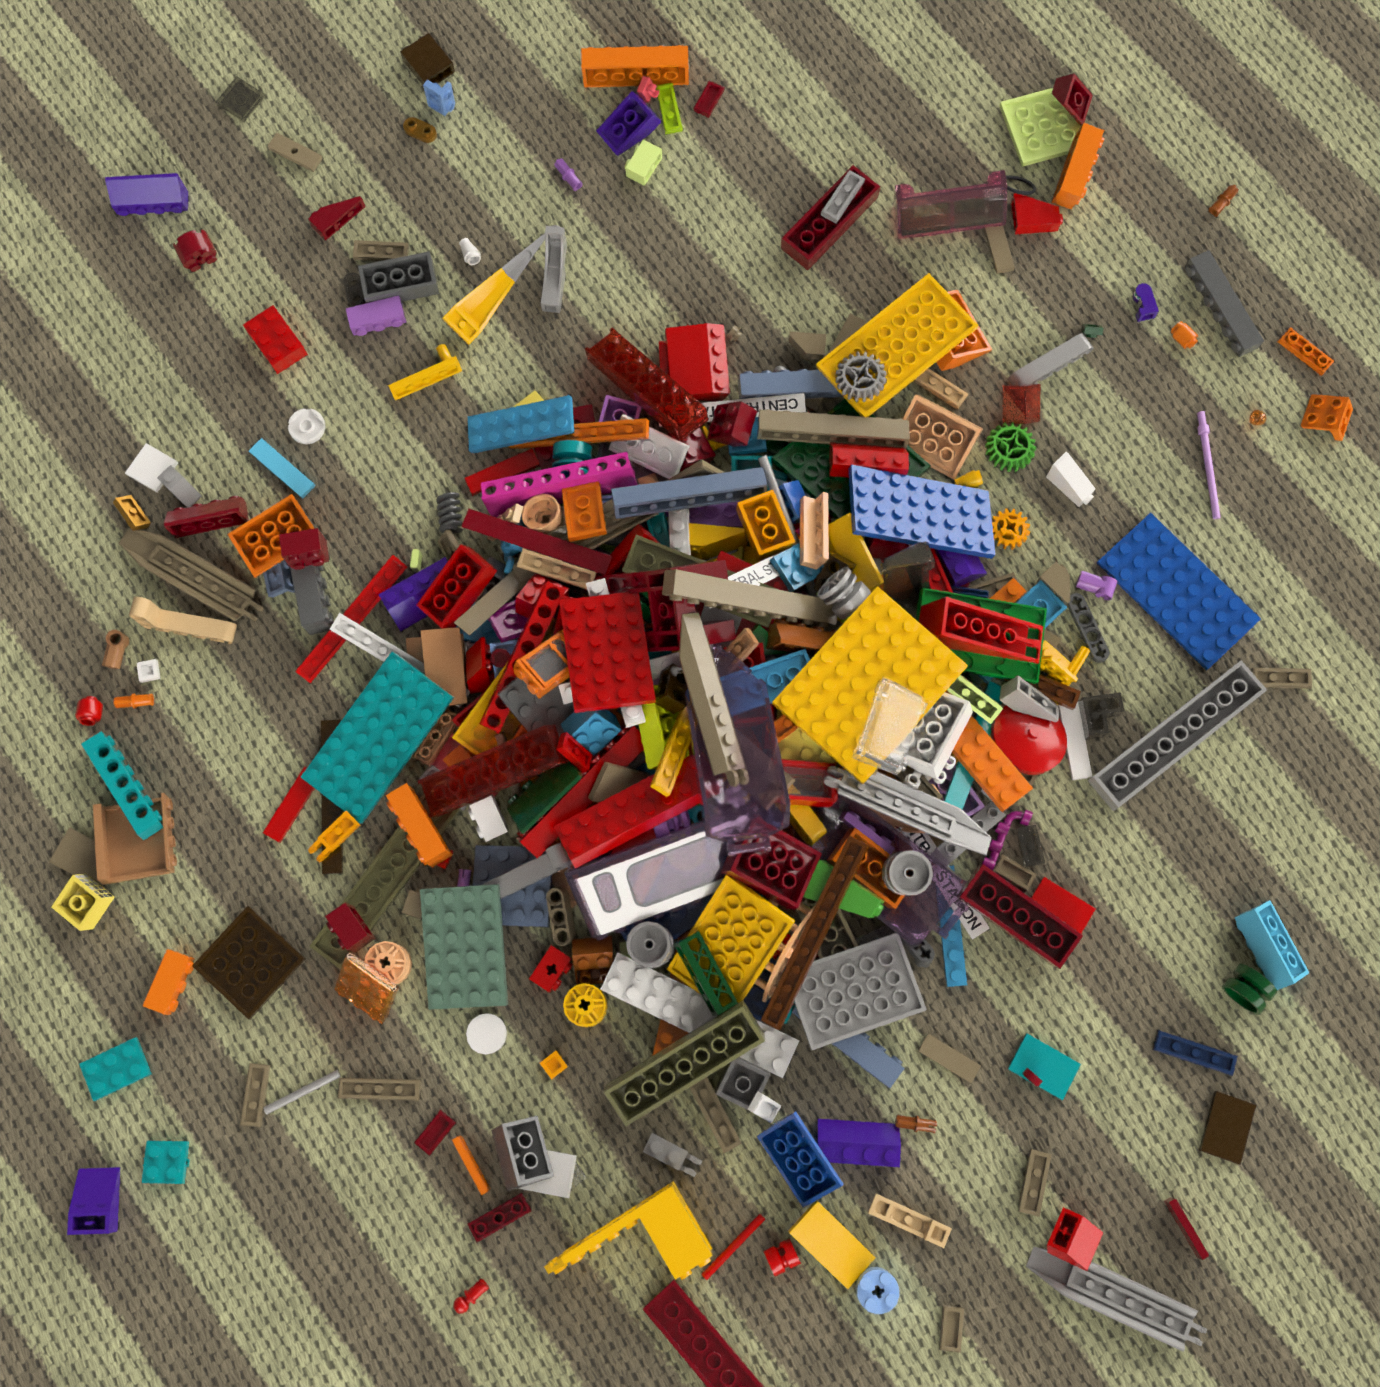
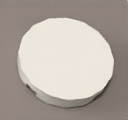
M300 409L290 417L288 422L290 435L301 444H312L318 441L325 431V421L321 414L314 409Z
M488 1013L478 1015L468 1025L466 1032L467 1042L477 1053L486 1055L495 1053L502 1048L506 1041V1026L502 1019L496 1015Z

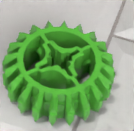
M1005 422L1002 427L998 425L995 430H991L990 435L986 439L985 448H987L986 455H991L988 460H995L994 467L1000 464V471L1007 467V471L1010 472L1013 467L1016 472L1019 467L1024 469L1026 464H1030L1031 459L1035 456L1036 446L1034 444L1036 441L1035 439H1030L1032 433H1026L1027 427L1021 429V423L1015 427L1013 422L1010 423V426ZM1006 435H1011V436H1012V437H1010V438H1004V437H1003V438H1000V437L1006 436ZM1018 439H1020V440L1022 441V443L1024 444V447H1023L1022 444H1020V443L1018 442ZM1013 441V444H1012L1013 447H1012V449L1010 450V452H1008V450H1009V445H1010L1011 442ZM998 449L1003 451L1004 456L998 451ZM1013 455H1015V456L1021 455V457H1019V458H1014V459L1009 458L1010 456H1013Z

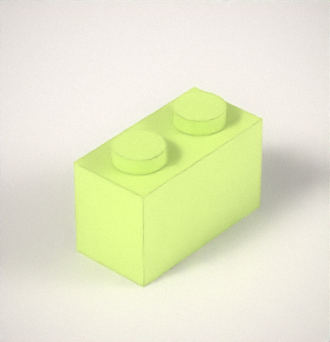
M643 140L640 145L636 146L632 158L627 160L625 169L626 177L645 186L662 159V149Z

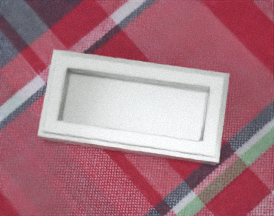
M757 1091L748 1110L772 1123L781 1105Z

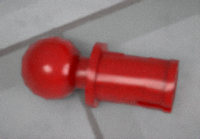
M480 1278L468 1291H464V1297H458L454 1300V1311L458 1314L467 1312L469 1303L475 1304L476 1300L489 1289L488 1284Z

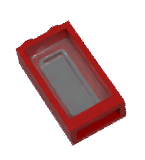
M772 759L795 780L775 804L831 807L836 803L838 799L837 789L831 788L824 783V778L827 776L836 778L827 771L828 767L835 766V763Z

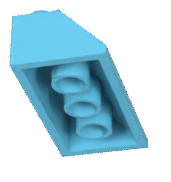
M1270 900L1235 917L1236 926L1243 933L1246 945L1252 950L1258 967L1262 969L1265 977L1277 990L1295 984L1309 974L1306 965Z

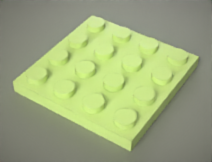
M1053 88L1000 102L999 107L1022 167L1068 155L1073 138L1081 127L1052 95Z

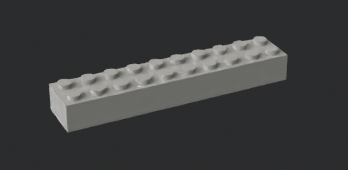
M1239 661L1090 778L1088 782L1112 811L1118 809L1266 692L1267 689L1243 661Z

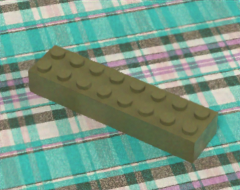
M742 1000L606 1084L604 1094L624 1125L628 1126L765 1041V1034Z

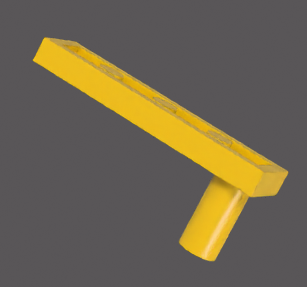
M445 344L439 345L436 350L442 362L388 385L394 399L398 400L462 372L457 357L451 356Z

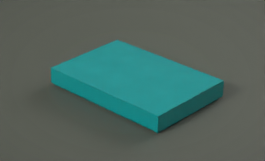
M1026 1033L1008 1070L1029 1081L1022 1075V1072L1026 1068L1030 1069L1043 1081L1039 1088L1063 1100L1081 1064Z

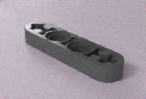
M1079 593L1070 595V602L1067 604V607L1086 648L1090 650L1089 654L1092 660L1097 663L1106 661L1110 652L1085 598ZM1074 598L1076 601L1080 600V603L1078 604L1079 609L1081 610L1082 608H1084V610L1078 612L1077 614L1076 612L1078 611V607L1076 604H1072ZM1079 616H1087L1089 623H1080ZM1087 633H1095L1097 640H1088ZM1098 642H1100V644L1097 646L1099 651L1104 652L1102 658L1101 656H1096V653L1098 652L1096 646L1094 648L1091 647L1093 645H1096Z

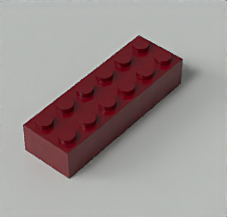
M852 165L782 237L781 250L808 271L878 199L880 186ZM850 170L865 178V181L837 223H834L821 216V211Z
M984 864L978 865L957 895V898L1055 968L1061 969L1083 937L1082 934Z

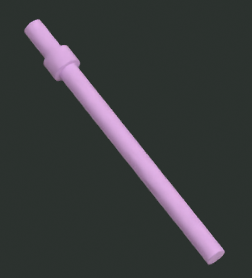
M1200 411L1197 413L1199 423L1197 430L1198 435L1201 437L1213 519H1220L1208 437L1210 433L1209 425L1206 424L1205 412Z

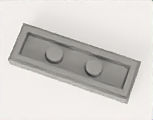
M849 170L821 211V216L837 223L863 185L865 178Z

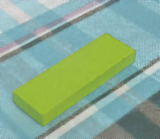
M673 83L656 85V90L660 91L657 98L665 135L682 132L683 128Z

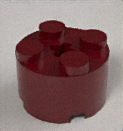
M196 230L186 232L177 238V244H173L183 267L190 269L191 272L199 270L201 268L200 265L206 262L211 264L217 260V252L205 230H201L202 233H197Z

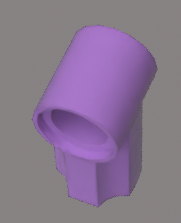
M1081 571L1076 587L1095 593V596L1098 598L1101 596L1104 597V600H1112L1117 580L1109 576L1099 577Z

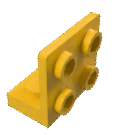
M1043 640L1040 670L1044 671L1048 678L1057 682H1077L1078 678L1068 670L1071 662L1046 640Z

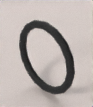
M1009 175L1002 177L1000 180L1001 185L1013 193L1031 195L1036 191L1035 185L1022 177ZM1013 179L1024 182L1032 190L1021 191L1005 184L1004 180Z

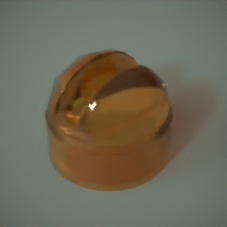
M1254 410L1249 420L1251 424L1260 426L1266 422L1267 418L1263 411Z

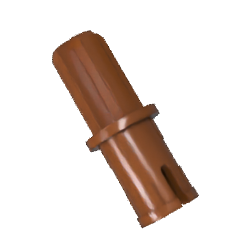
M1230 185L1223 194L1217 197V201L1209 208V212L1217 217L1226 206L1230 205V201L1239 191L1237 186Z
M897 1115L895 1126L911 1129L914 1132L924 1131L935 1134L936 1128L930 1126L937 1127V1121L922 1119L919 1116Z

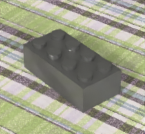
M430 251L358 266L366 303L398 295L401 302L440 294Z
M309 565L299 570L290 567L301 626L309 635L327 632L331 628V624L334 623V618L328 610L331 602L329 596L325 594L327 582L325 577L322 578L321 571H324L323 565Z

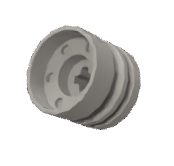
M844 567L830 576L818 591V597L824 600L826 605L833 604L831 609L841 620L851 616L871 594L869 588L862 581L855 583L857 576L851 574L852 572L849 567Z

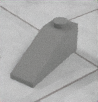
M1016 676L1001 686L1000 701L1012 710L1053 722L1059 720V706L1020 676Z

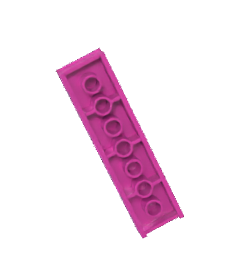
M623 452L481 483V498L490 515L498 517L516 503L524 507L526 502L535 495L548 494L554 497L559 504H562L563 488L599 481L601 493L604 495L611 493V489L635 486L637 482L628 453ZM621 458L626 460V464L622 467L619 462H616ZM599 463L607 464L604 471L601 466H598ZM587 467L588 473L584 475V471L579 468ZM564 470L569 471V477L566 478L561 472ZM549 474L551 475V480L548 482V480L542 476ZM530 478L533 480V483L529 486V483L524 480ZM508 482H512L515 485L514 488L511 490V487L505 484ZM494 486L496 488L495 493L489 495L486 489Z

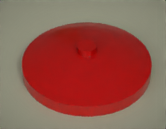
M1005 705L992 722L991 739L1020 773L1028 775L1046 773L1057 766L1066 753L1067 735L1060 719L1057 722L1014 711Z

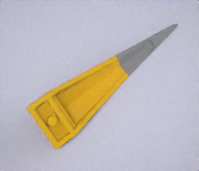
M545 233L455 304L442 318L468 345L482 332L513 284L545 240Z

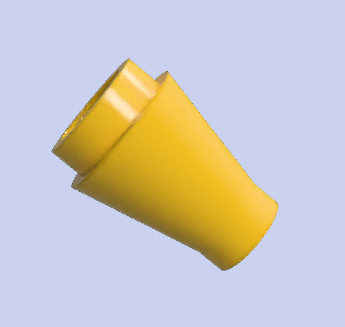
M972 470L954 479L956 485L978 488L979 485L983 484L979 470Z

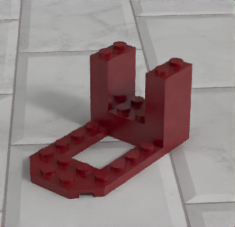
M726 560L695 563L651 571L597 576L594 581L605 578L609 594L648 592L653 631H645L648 652L680 650L682 614L696 613L695 604L687 603L686 599L672 601L670 596L662 595L665 570L677 569L728 580ZM734 620L702 622L709 645L731 641L736 638Z

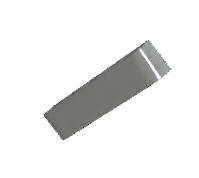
M1080 333L1018 369L1009 376L1008 380L1018 394H1021L1022 390H1028L1038 384L1039 380H1045L1053 375V372H1058L1067 367L1068 363L1071 362L1072 364L1082 358L1085 353L1086 355L1089 354L1094 347L1086 336Z

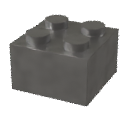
M738 1057L726 1065L715 1088V1093L748 1110L757 1091L763 1092L770 1073Z

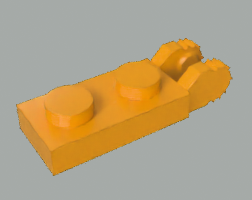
M345 811L318 837V840L312 844L308 852L310 854L315 853L323 844L326 849L316 859L318 862H322L361 825L348 811Z

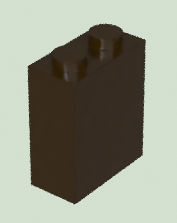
M429 33L421 36L417 41L400 51L403 62L422 86L427 80L438 84L455 73L453 62Z

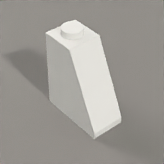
M1065 452L1052 465L1046 478L1078 507L1083 503L1087 505L1094 497L1092 494L1095 491V487L1072 457Z

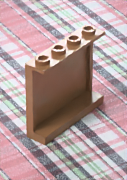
M161 793L160 798L151 799L154 803L151 807L154 811L158 810L163 817L161 821L163 828L145 840L137 835L119 805L106 807L101 803L93 805L97 880L105 885L175 873L174 866H177V858L173 853V847L176 846L175 837L172 836L174 820L170 810H173V803L171 798L169 799L165 793ZM147 811L141 813L140 818H143Z

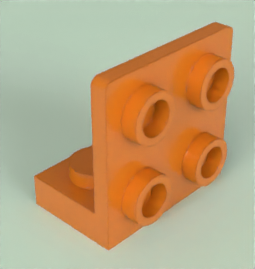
M1312 394L1301 427L1330 431L1334 440L1342 441L1353 411L1349 397Z

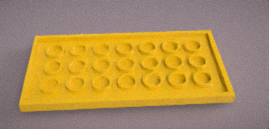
M928 273L816 363V367L838 390L839 383L835 381L836 377H838L836 376V370H839L838 365L843 363L844 357L849 359L850 353L855 357L857 352L860 353V356H863L864 352H866L867 357L873 354L874 360L880 359V364H884V371L887 374L885 376L886 383L883 384L884 389L882 391L879 390L878 397L873 395L872 400L866 397L865 402L862 401V398H859L858 402H856L855 397L849 400L848 394L843 396L862 417L866 418L973 333L979 325ZM869 368L868 373L872 375V378L876 379L874 372ZM845 375L847 381L853 386L854 381L850 379V376Z

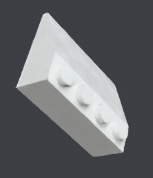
M944 692L890 755L916 771L938 779L973 713L970 701Z

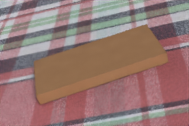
M460 627L421 630L425 676L454 697L449 706L467 704Z

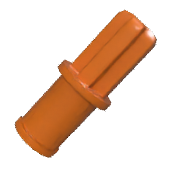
M133 693L131 696L115 697L113 703L115 708L133 707V709H136L138 706H153L154 695L152 693L145 695Z

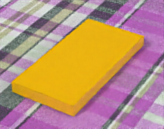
M817 1200L788 1230L847 1289L851 1287L876 1258Z

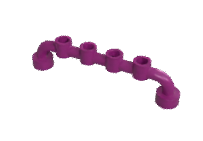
M1026 809L1024 812L1013 811L1007 814L1003 822H998L995 832L998 833L997 839L991 840L988 848L991 854L989 858L985 857L982 864L993 871L1011 822L1014 819H1020L1019 824L1027 827L1033 812Z

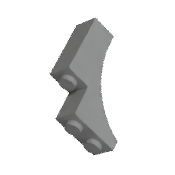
M558 225L546 226L545 270L541 298L542 311L560 313L566 277L564 265L567 252L565 229Z

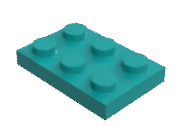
M138 1037L132 1038L79 1064L93 1101H97L152 1075Z

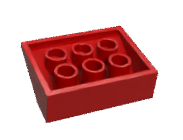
M705 323L666 328L665 339L670 398L712 402L723 401L730 394L724 325Z

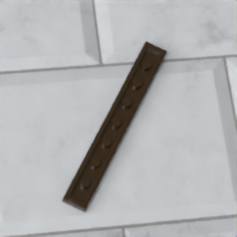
M340 719L321 721V748L341 722ZM321 793L322 833L342 815V809ZM343 843L322 861L323 875L343 874ZM322 844L323 851L324 849H326V847Z

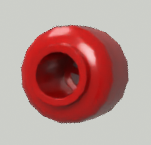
M93 696L80 699L76 707V719L85 726L95 725L101 720L103 704Z

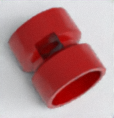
M790 1238L780 1242L777 1248L772 1246L763 1251L775 1277L784 1273L786 1267L792 1269L801 1264Z

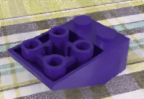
M121 1167L80 1168L78 1170L68 1212L67 1235L109 1234L118 1231Z

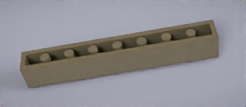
M765 409L759 410L757 439L820 444L835 442L905 447L906 449L910 439L909 420Z

